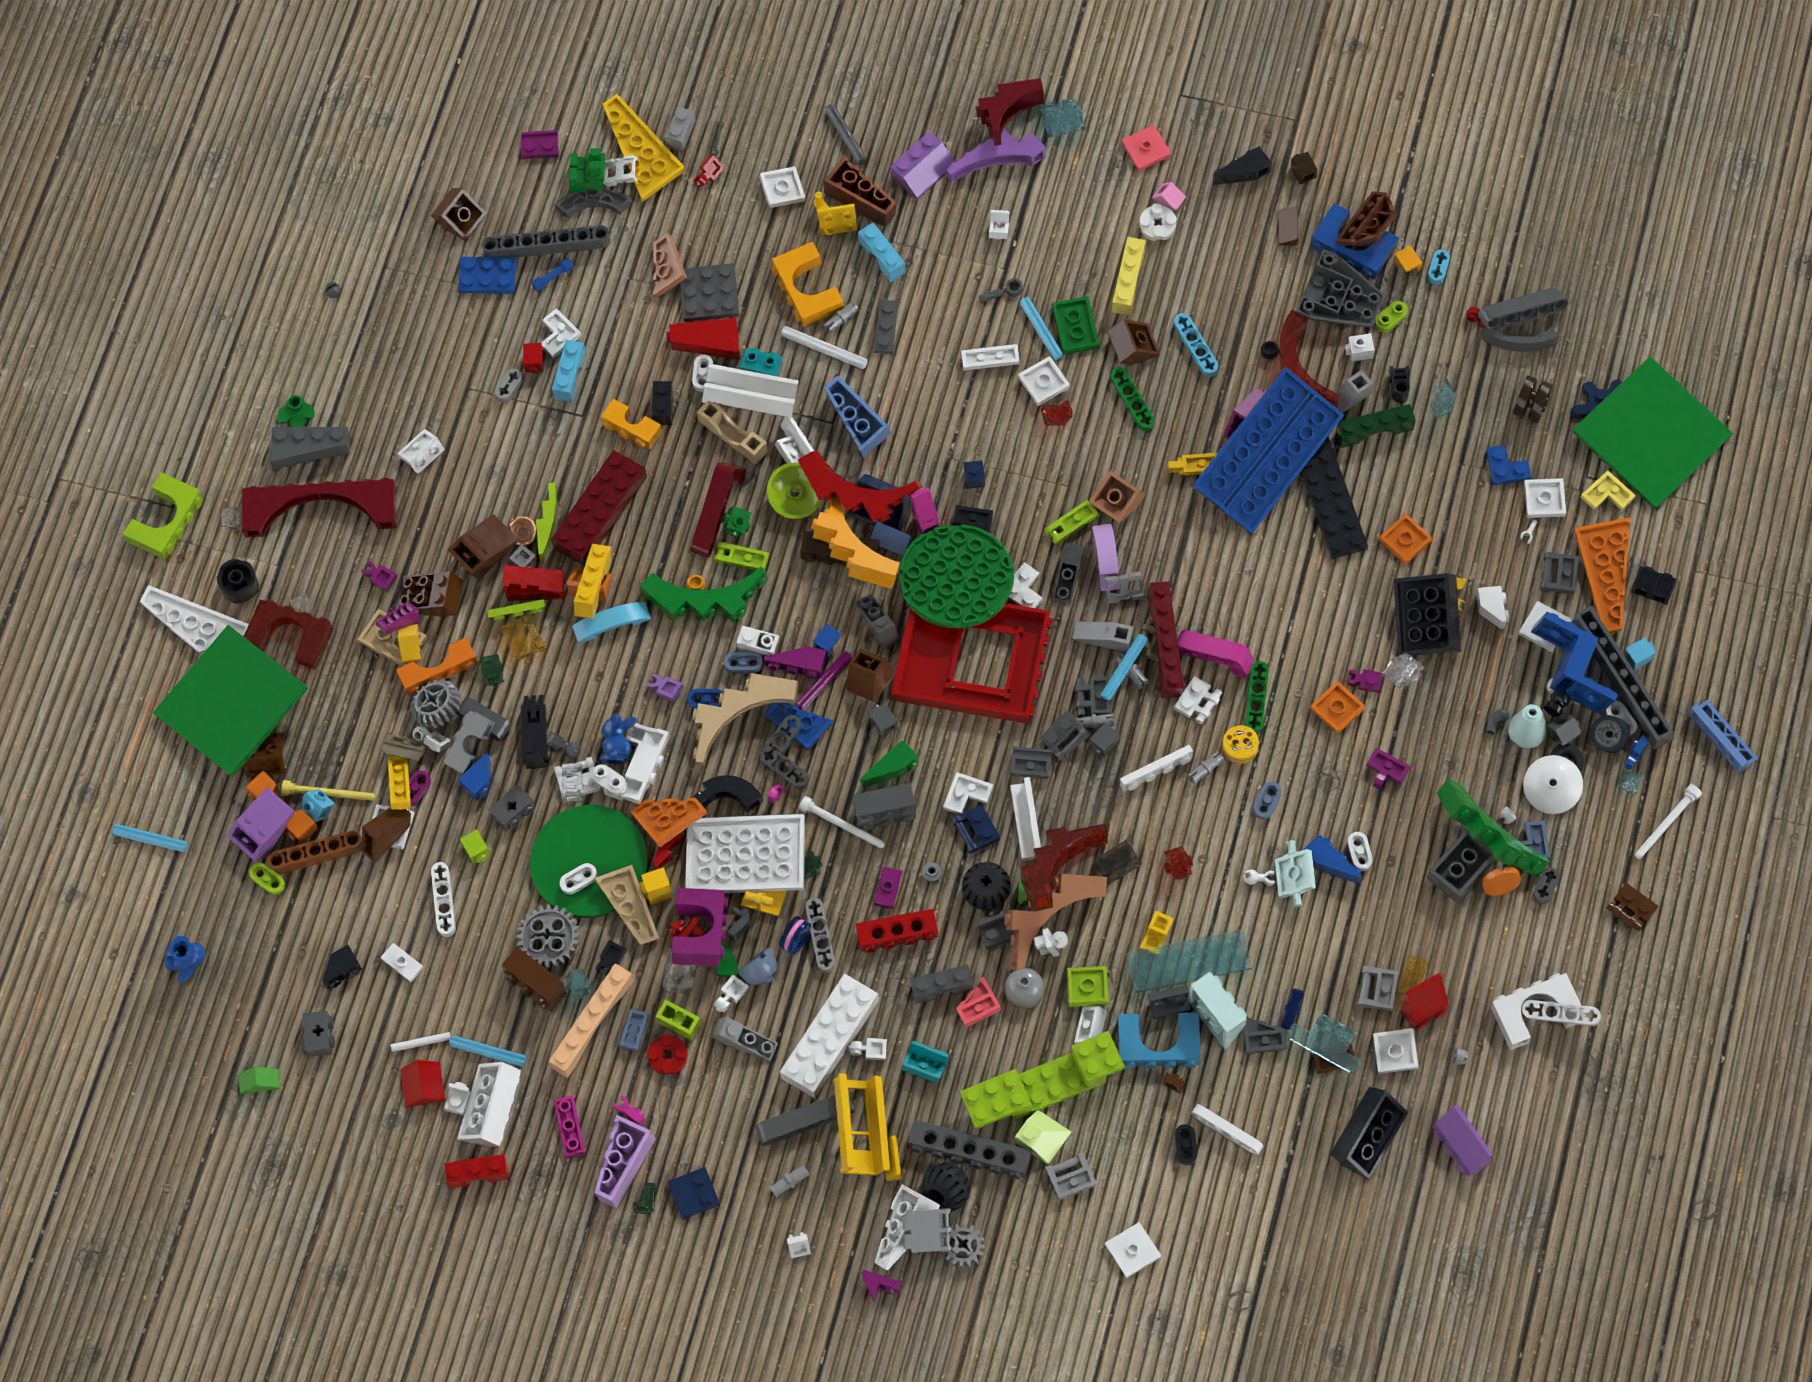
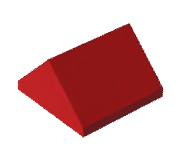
M416 1060L400 1069L406 1108L445 1101L440 1062Z

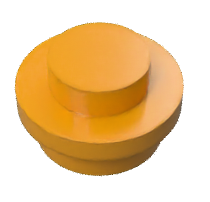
M692 575L688 578L686 586L687 589L704 590L706 583L702 576Z

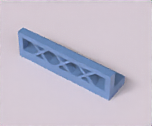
M1708 700L1700 705L1697 703L1691 707L1688 715L1738 773L1758 760V757ZM1705 707L1711 712V718L1704 712L1703 709ZM1715 723L1721 724L1724 727V733ZM1728 738H1734V740L1737 742L1736 747L1731 743V741ZM1741 753H1747L1751 759L1747 761Z

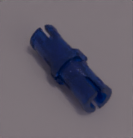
M1292 989L1288 1004L1284 1007L1285 1014L1280 1025L1282 1028L1293 1030L1296 1016L1300 1013L1299 1007L1304 996L1303 991Z

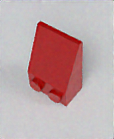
M1438 973L1405 992L1400 1011L1411 1028L1416 1029L1419 1027V1029H1422L1433 1018L1439 1019L1447 1013L1449 1003L1441 974Z

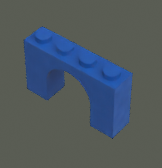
M1334 203L1312 235L1310 245L1318 252H1322L1324 249L1340 256L1355 270L1361 272L1363 276L1375 280L1398 246L1399 237L1385 230L1379 240L1374 242L1369 248L1361 251L1350 250L1343 244H1337L1335 240L1349 221L1350 211Z

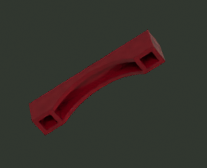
M1169 581L1151 582L1147 590V598L1157 640L1161 698H1176L1182 695L1184 684Z

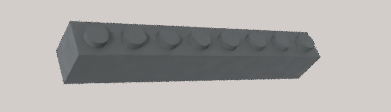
M1589 606L1575 613L1572 623L1576 627L1589 631L1599 638L1592 655L1644 735L1649 738L1653 749L1655 750L1670 742L1674 731L1593 607Z

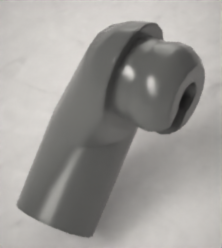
M1498 709L1488 718L1486 733L1495 734L1497 723L1501 720L1503 722L1507 721L1510 717L1509 712L1505 709Z

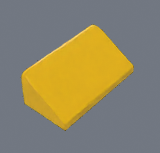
M894 1135L888 1138L890 1170L885 1171L886 1181L901 1180L897 1138Z

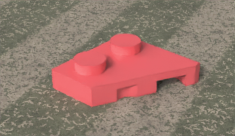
M982 977L979 980V984L968 993L966 999L959 1004L956 1010L964 1026L969 1027L1001 1011V1007L987 981Z

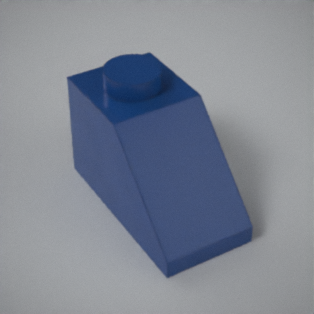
M487 753L458 779L460 786L476 801L484 798L491 788V760Z

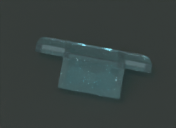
M1325 1014L1318 1017L1311 1032L1296 1023L1292 1024L1288 1033L1290 1040L1349 1073L1357 1072L1363 1063L1361 1059L1346 1052L1358 1033Z

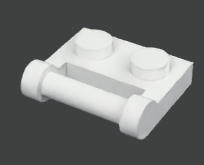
M592 756L581 762L563 767H554L563 801L601 790L600 786L592 778V770L594 769ZM589 767L590 772L563 779L562 775Z

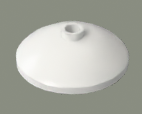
M1556 755L1545 756L1536 760L1528 768L1523 781L1524 793L1529 803L1535 809L1546 814L1564 813L1574 807L1581 797L1583 791L1582 775L1577 766L1567 758ZM1556 780L1557 784L1556 786H1551L1549 782Z

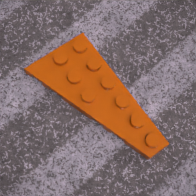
M1631 517L1574 528V534L1596 613L1610 634L1621 632L1623 629Z

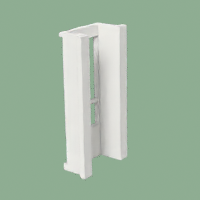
M709 364L702 402L707 403V401H711V403L716 402L717 404L721 403L742 409L784 417L789 416L788 419H791L798 380Z

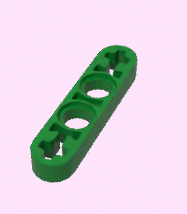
M1122 367L1114 368L1111 371L1113 386L1138 428L1142 431H1150L1154 427V416L1128 372ZM1116 374L1122 375V385L1121 380L1118 377L1116 378ZM1125 388H1131L1133 390V393L1131 395H1125L1123 393V390ZM1134 403H1139L1142 405V408L1137 411L1131 406ZM1143 413L1145 420L1149 421L1148 425L1146 423H1143V418L1141 416Z
M1262 661L1255 662L1251 668L1245 726L1254 730L1256 734H1259L1263 728L1269 672L1267 664ZM1258 668H1262L1263 671L1261 673V680L1257 679ZM1255 685H1261L1263 691L1255 693L1252 688ZM1253 703H1259L1262 708L1259 711H1253L1250 706ZM1253 716L1257 717L1256 724L1259 725L1256 726V729H1253L1251 725Z

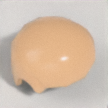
M516 517L509 525V530L519 539L516 543L518 546L531 544L537 536L536 525L528 517Z

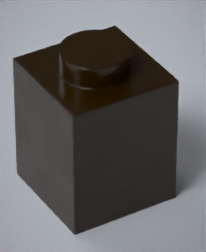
M1309 152L1298 153L1291 158L1290 167L1300 185L1317 178L1318 169Z

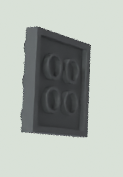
M734 263L683 268L687 277L680 282L684 322L740 316Z

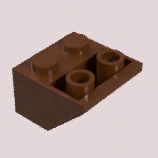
M859 649L849 663L847 690L875 703L897 672L886 659Z

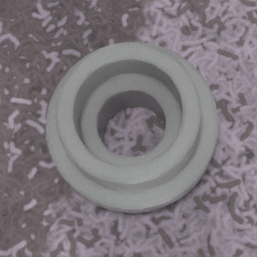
M930 862L924 865L922 875L925 880L935 882L941 877L942 869L937 863ZM930 869H934L936 872L934 874H930L928 871Z

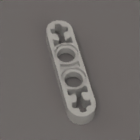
M811 898L806 903V913L817 966L821 972L829 973L835 968V959L825 911L820 899ZM812 904H816L818 907V916L814 917L813 909H810ZM815 922H822L824 928L816 931L813 929V924ZM825 940L828 946L825 949H819L817 942ZM822 954L827 955V960L830 962L828 967L822 964L824 962Z

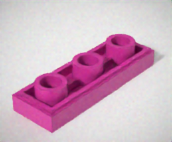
M574 1096L555 1099L554 1105L566 1159L586 1154ZM568 1124H572V1125H573V1126H572L571 1128H569V1129L566 1128V1126H567Z

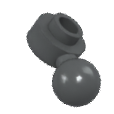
M550 732L548 735V744L557 750L559 747L565 749L566 755L571 758L577 757L580 754V746L577 743H568L566 739L554 732Z

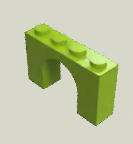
M160 472L151 488L156 496L177 506L175 518L168 525L160 528H153L131 519L123 532V536L126 542L166 560L167 556L171 555L174 551V545L177 540L182 538L186 525L190 524L193 520L194 512L197 508L201 507L203 495L199 489Z

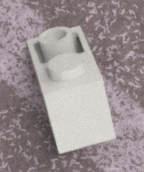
M1501 586L1478 588L1476 598L1479 614L1498 628L1504 629L1506 622H1509L1508 610L1504 609V604H1506L1505 592H1502Z
M742 626L737 640L738 651L755 652L760 656L772 655L775 652L779 635Z

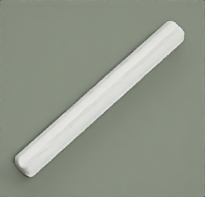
M784 326L781 331V336L860 369H865L867 365V359L788 326Z

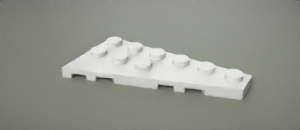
M149 585L140 600L141 605L200 655L207 650L227 625L231 626L246 639L252 629L251 625Z

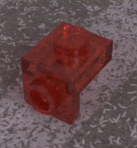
M1064 400L1061 405H1044L1041 408L1045 426L1066 425L1073 417V411L1068 400Z

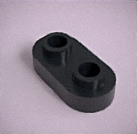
M1183 1124L1178 1126L1175 1131L1176 1153L1178 1161L1182 1165L1189 1166L1197 1159L1196 1137L1194 1129L1190 1125ZM1186 1133L1189 1137L1183 1139L1181 1135ZM1189 1153L1191 1157L1186 1159L1183 1155Z

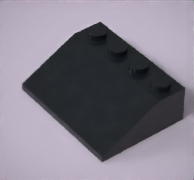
M1444 573L1393 579L1398 656L1461 652L1456 575Z

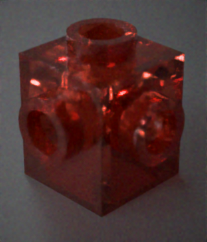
M1183 846L1164 851L1166 862L1163 863L1166 874H1170L1173 880H1181L1188 875H1192L1191 867L1193 866L1191 856L1187 855Z

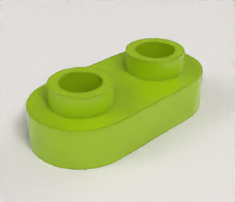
M1395 301L1379 313L1375 320L1377 330L1380 332L1391 331L1407 317V305L1402 301Z
M256 863L250 868L249 874L253 882L268 893L278 895L285 889V881L282 876L264 863ZM263 872L264 874L262 877H258V873ZM278 883L279 885L277 888H273V884Z

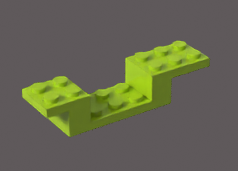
M1106 1031L1072 1045L1071 1053L1020 1074L1017 1073L1016 1069H1013L960 1091V1095L975 1129H978L1010 1115L1013 1121L1037 1110L1105 1084L1106 1076L1125 1069V1066L1109 1031Z

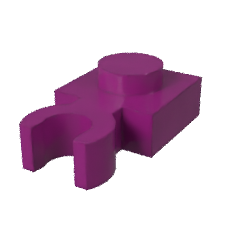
M368 561L367 565L371 567V570L365 571L362 569V574L365 577H371L370 581L372 584L387 592L396 580L397 574L382 565L377 569L373 562Z
M1363 669V674H1359L1356 670H1349L1348 675L1354 676L1355 679H1348L1347 685L1355 686L1360 684V690L1379 693L1382 672Z

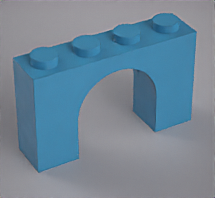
M1179 1013L1178 1041L1171 1049L1164 1052L1149 1050L1141 1042L1139 1036V1014H1118L1119 1055L1125 1068L1132 1069L1136 1066L1155 1068L1162 1065L1165 1068H1174L1176 1065L1193 1068L1196 1065H1200L1199 1013Z

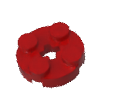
M664 1034L655 1039L647 1053L650 1066L661 1075L679 1073L686 1066L688 1060L687 1048L684 1042L670 1034ZM671 1051L672 1058L663 1059L664 1052Z

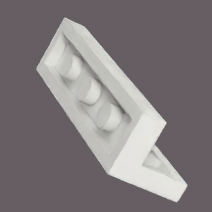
M1030 777L1024 778V783L1010 785L1022 861L1041 858V845Z

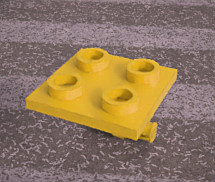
M821 192L814 194V206L817 209L821 236L857 230L854 204L829 208L822 198Z
M746 891L741 906L779 917L787 891Z

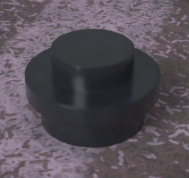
M1267 341L1262 344L1260 353L1266 359H1274L1279 354V347L1275 342Z

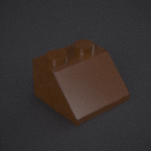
M452 188L430 216L442 228L466 241L487 212L463 188Z
M1122 319L1108 330L1110 340L1114 345L1120 363L1133 365L1160 356L1148 323Z

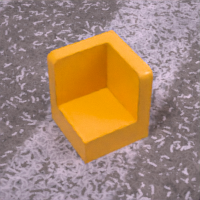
M1411 245L1394 254L1393 263L1397 268L1402 266L1405 272L1414 268L1417 272L1421 271L1422 261Z

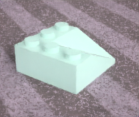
M1209 972L1191 984L1189 1003L1194 1011L1199 1013L1200 1019L1225 1050L1246 1025L1247 1015L1241 1007L1238 1008L1232 994L1222 988L1223 984L1217 975L1213 976Z

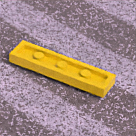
M397 755L388 756L391 810L411 809L408 760Z

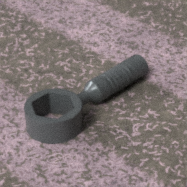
M1012 278L1007 281L1005 289H997L979 295L980 302L999 297L1005 292L1013 297L1018 296L1022 292V282L1019 279ZM1017 284L1019 290L1012 291L1009 289V285Z

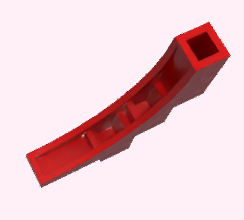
M812 451L798 459L818 500L825 499L827 502L836 497L835 493H837L846 511L852 510L856 512L863 508L862 504H864L873 522L879 521L883 523L890 519L889 515L894 513L890 507L891 505L892 507L903 503V498L907 496L911 498L915 491L923 488L920 481H914L902 487L889 490L864 488L838 475L825 462L819 451Z

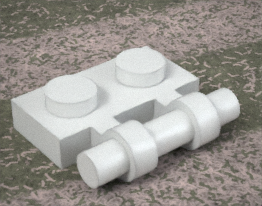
M1194 676L1174 705V710L1188 718H1191L1196 713L1198 716L1195 720L1202 724L1210 716L1213 706L1217 705L1220 701L1219 697L1222 691L1216 689L1213 694H1210L1211 685ZM1203 699L1208 701L1204 707L1199 706Z

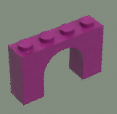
M677 888L676 915L705 918L712 924L713 928L707 934L700 937L673 936L672 964L720 966V959H724L725 947H721V942L726 940V930H722L723 926L727 925V914H724V910H728V898H724L725 890Z

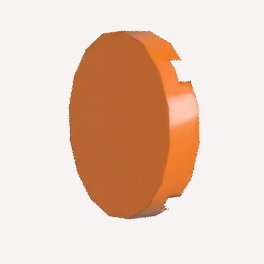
M1503 867L1504 870L1499 871V869L1491 871L1482 880L1484 892L1491 896L1511 892L1521 883L1522 879L1519 871L1514 867Z

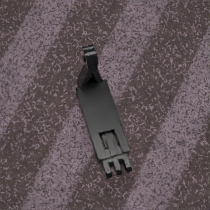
M532 695V703H529L528 696H524V705L521 706L522 760L526 769L546 768L545 763H548L547 708L544 704V695H539V702H536V695Z

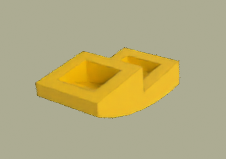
M1155 911L1139 950L1158 957L1174 918Z

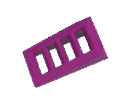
M406 602L376 621V626L384 633L389 634L419 622V611L410 602Z

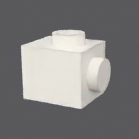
M1371 333L1350 336L1348 338V344H1345L1346 355H1350L1351 362L1373 359L1375 349Z

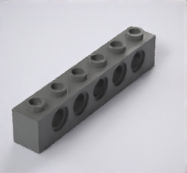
M915 1119L908 1140V1148H911L913 1152L923 1153L924 1151L931 1153V1156L941 1159L946 1157L950 1158V1161L954 1163H969L971 1167L976 1169L988 1168L990 1172L995 1174L1007 1173L1014 1179L1026 1178L1032 1157V1150ZM933 1137L936 1139V1141L933 1144H927L925 1142L926 1138ZM947 1142H953L955 1147L953 1149H946L944 1145ZM967 1147H972L975 1152L968 1155L964 1150ZM987 1152L994 1154V1158L990 1160L985 1159L983 1156ZM1010 1157L1014 1162L1011 1165H1006L1003 1160Z

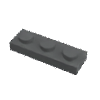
M880 300L874 353L893 355L899 301Z

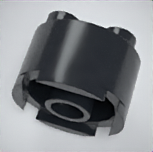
M231 559L221 565L217 576V583L226 599L234 604L250 600L258 593L259 581L249 562Z

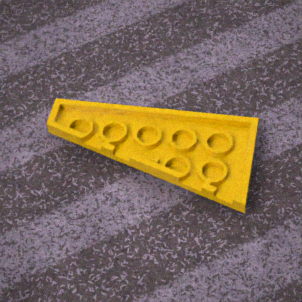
M615 94L603 103V108L623 157L629 155L638 157V161H635V177L637 181L634 183L642 202L686 171L684 165L618 94ZM632 163L627 164V166L631 173Z

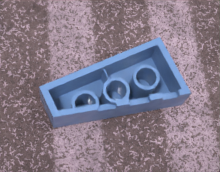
M836 376L824 387L828 398L862 457L865 458L891 434L889 426L839 376Z

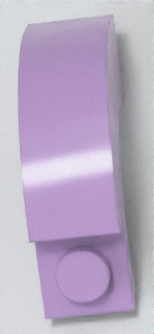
M1111 524L1092 526L1101 591H1107L1105 576L1117 575L1119 577L1116 544ZM1120 583L1110 584L1109 590L1120 589Z

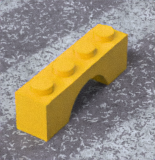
M592 544L574 599L575 616L594 619L598 606L601 582L604 575H608L612 562L610 546Z

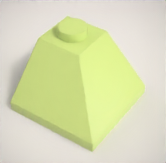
M1037 1110L1026 1120L1016 1134L1015 1143L1022 1148L1032 1150V1155L1049 1165L1071 1134V1131Z

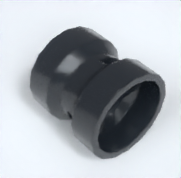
M1555 690L1550 696V701H1547L1543 708L1549 715L1557 718L1562 715L1563 708L1568 706L1570 699L1564 693Z

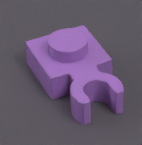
M656 674L652 675L653 680L656 681L654 684L647 682L650 690L656 691L658 696L672 702L676 700L684 687L679 681L667 676L664 680H661Z

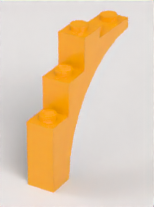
M835 493L836 497L828 501L830 508H826L824 513L820 512L818 519L814 518L811 526V529L814 530L813 538L830 543L829 549H832L830 557L847 562L846 568H849V577L892 589L900 563L874 552L853 534L843 515L842 503L837 493Z

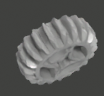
M435 679L433 683L428 681L426 686L422 685V689L416 691L417 695L412 697L413 702L410 703V710L416 722L423 727L426 726L429 729L434 727L437 729L439 725L444 726L445 722H450L452 717H456L455 712L460 711L459 706L462 705L460 700L462 697L457 687L451 682Z

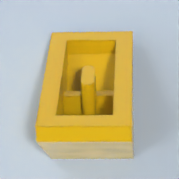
M418 624L399 629L398 642L402 663L422 661Z

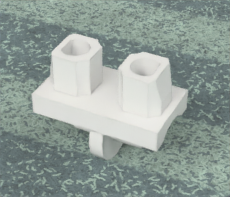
M1048 928L1042 930L1043 935L1034 937L1036 949L1040 951L1041 955L1051 953L1053 957L1060 956L1057 949H1062L1068 944V937L1064 932L1058 931L1052 934Z

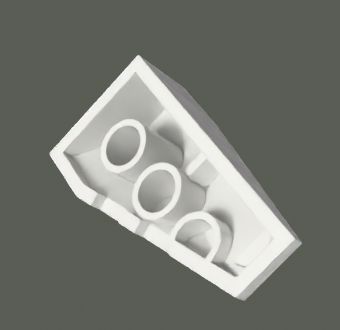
M902 1184L890 1208L893 1210L891 1220L886 1222L885 1227L888 1230L886 1236L881 1239L874 1263L889 1270L907 1250L904 1249L903 1234L910 1233V1230H903L902 1215H909V1211L939 1209L940 1204Z

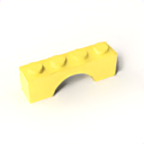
M1127 237L1112 302L1113 313L1131 316L1138 275L1145 254L1146 240Z

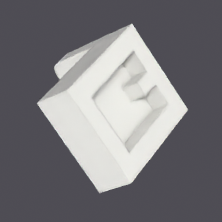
M449 1083V1093L444 1110L464 1115L471 1092L464 1083Z

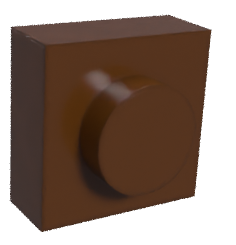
M1166 1073L1163 1078V1085L1181 1094L1185 1084L1183 1078L1175 1073Z

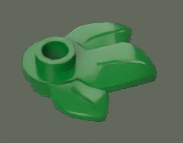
M292 395L288 398L286 405L279 409L277 420L279 424L289 422L292 427H304L306 418H314L315 411L312 405L305 403L301 396ZM295 403L299 404L297 407H293Z

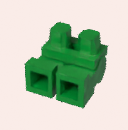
M591 148L590 153H586V157H578L577 153H570V192H586V189L592 191L601 190L605 177V153H601L600 148Z

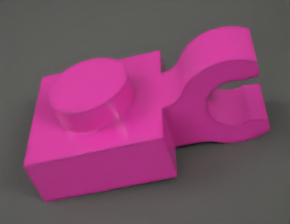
M621 1095L620 1099L624 1101V1104L618 1106L614 1103L615 1110L623 1113L631 1122L643 1127L646 1123L643 1117L644 1113L637 1107L634 1109L630 1107L628 1099Z

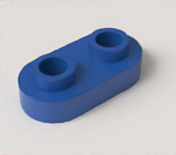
M693 689L689 692L687 700L689 705L695 709L698 708V703L694 702L696 697L701 698L699 704L721 707L722 705L713 702L716 697L720 698V694H724V692L720 689Z

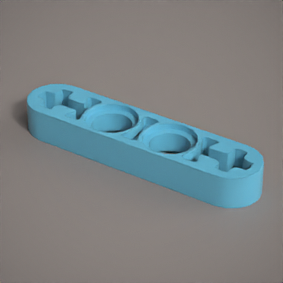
M1185 313L1178 314L1174 319V327L1202 374L1206 377L1215 376L1218 372V362L1189 315ZM1180 320L1186 321L1187 330H1185L1183 324H1179ZM1189 334H1194L1197 339L1189 341L1186 337ZM1197 349H1203L1206 354L1198 356L1195 352ZM1206 360L1210 367L1213 366V370L1206 369Z

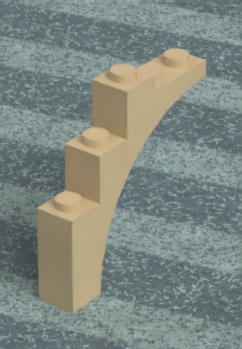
M751 673L750 679L747 678L745 690H748V692L725 688L724 694L721 693L719 698V705H722L721 707L698 703V708H694L692 720H695L696 726L702 727V729H698L697 740H699L698 748H694L693 759H696V764L705 766L708 753L715 739L724 727L737 716L764 704L779 702L795 703L798 682Z

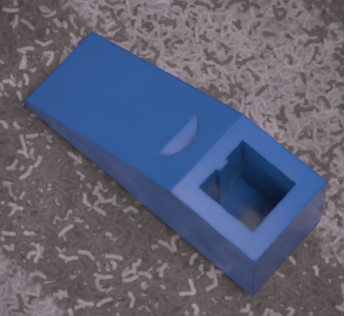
M1318 835L1303 849L1312 851L1313 868L1315 870L1357 884L1360 883V870L1355 865L1351 866L1346 861V856L1341 851L1337 852L1333 848V843L1327 837L1323 838L1321 835Z

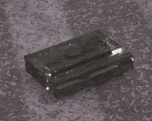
M1127 840L1093 860L1101 875L1107 877L1108 885L1142 865L1141 860H1139Z

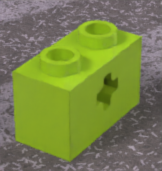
M666 999L655 1016L658 1024L690 1041H693L702 1025L700 1017Z

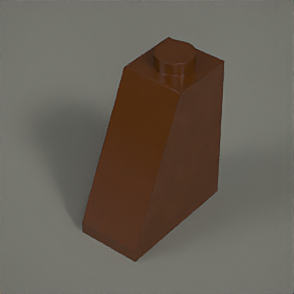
M390 807L362 826V852L376 863L411 826L410 811L408 809L391 810Z

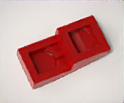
M680 834L658 849L653 862L655 870L663 868L672 860L670 851L682 842Z

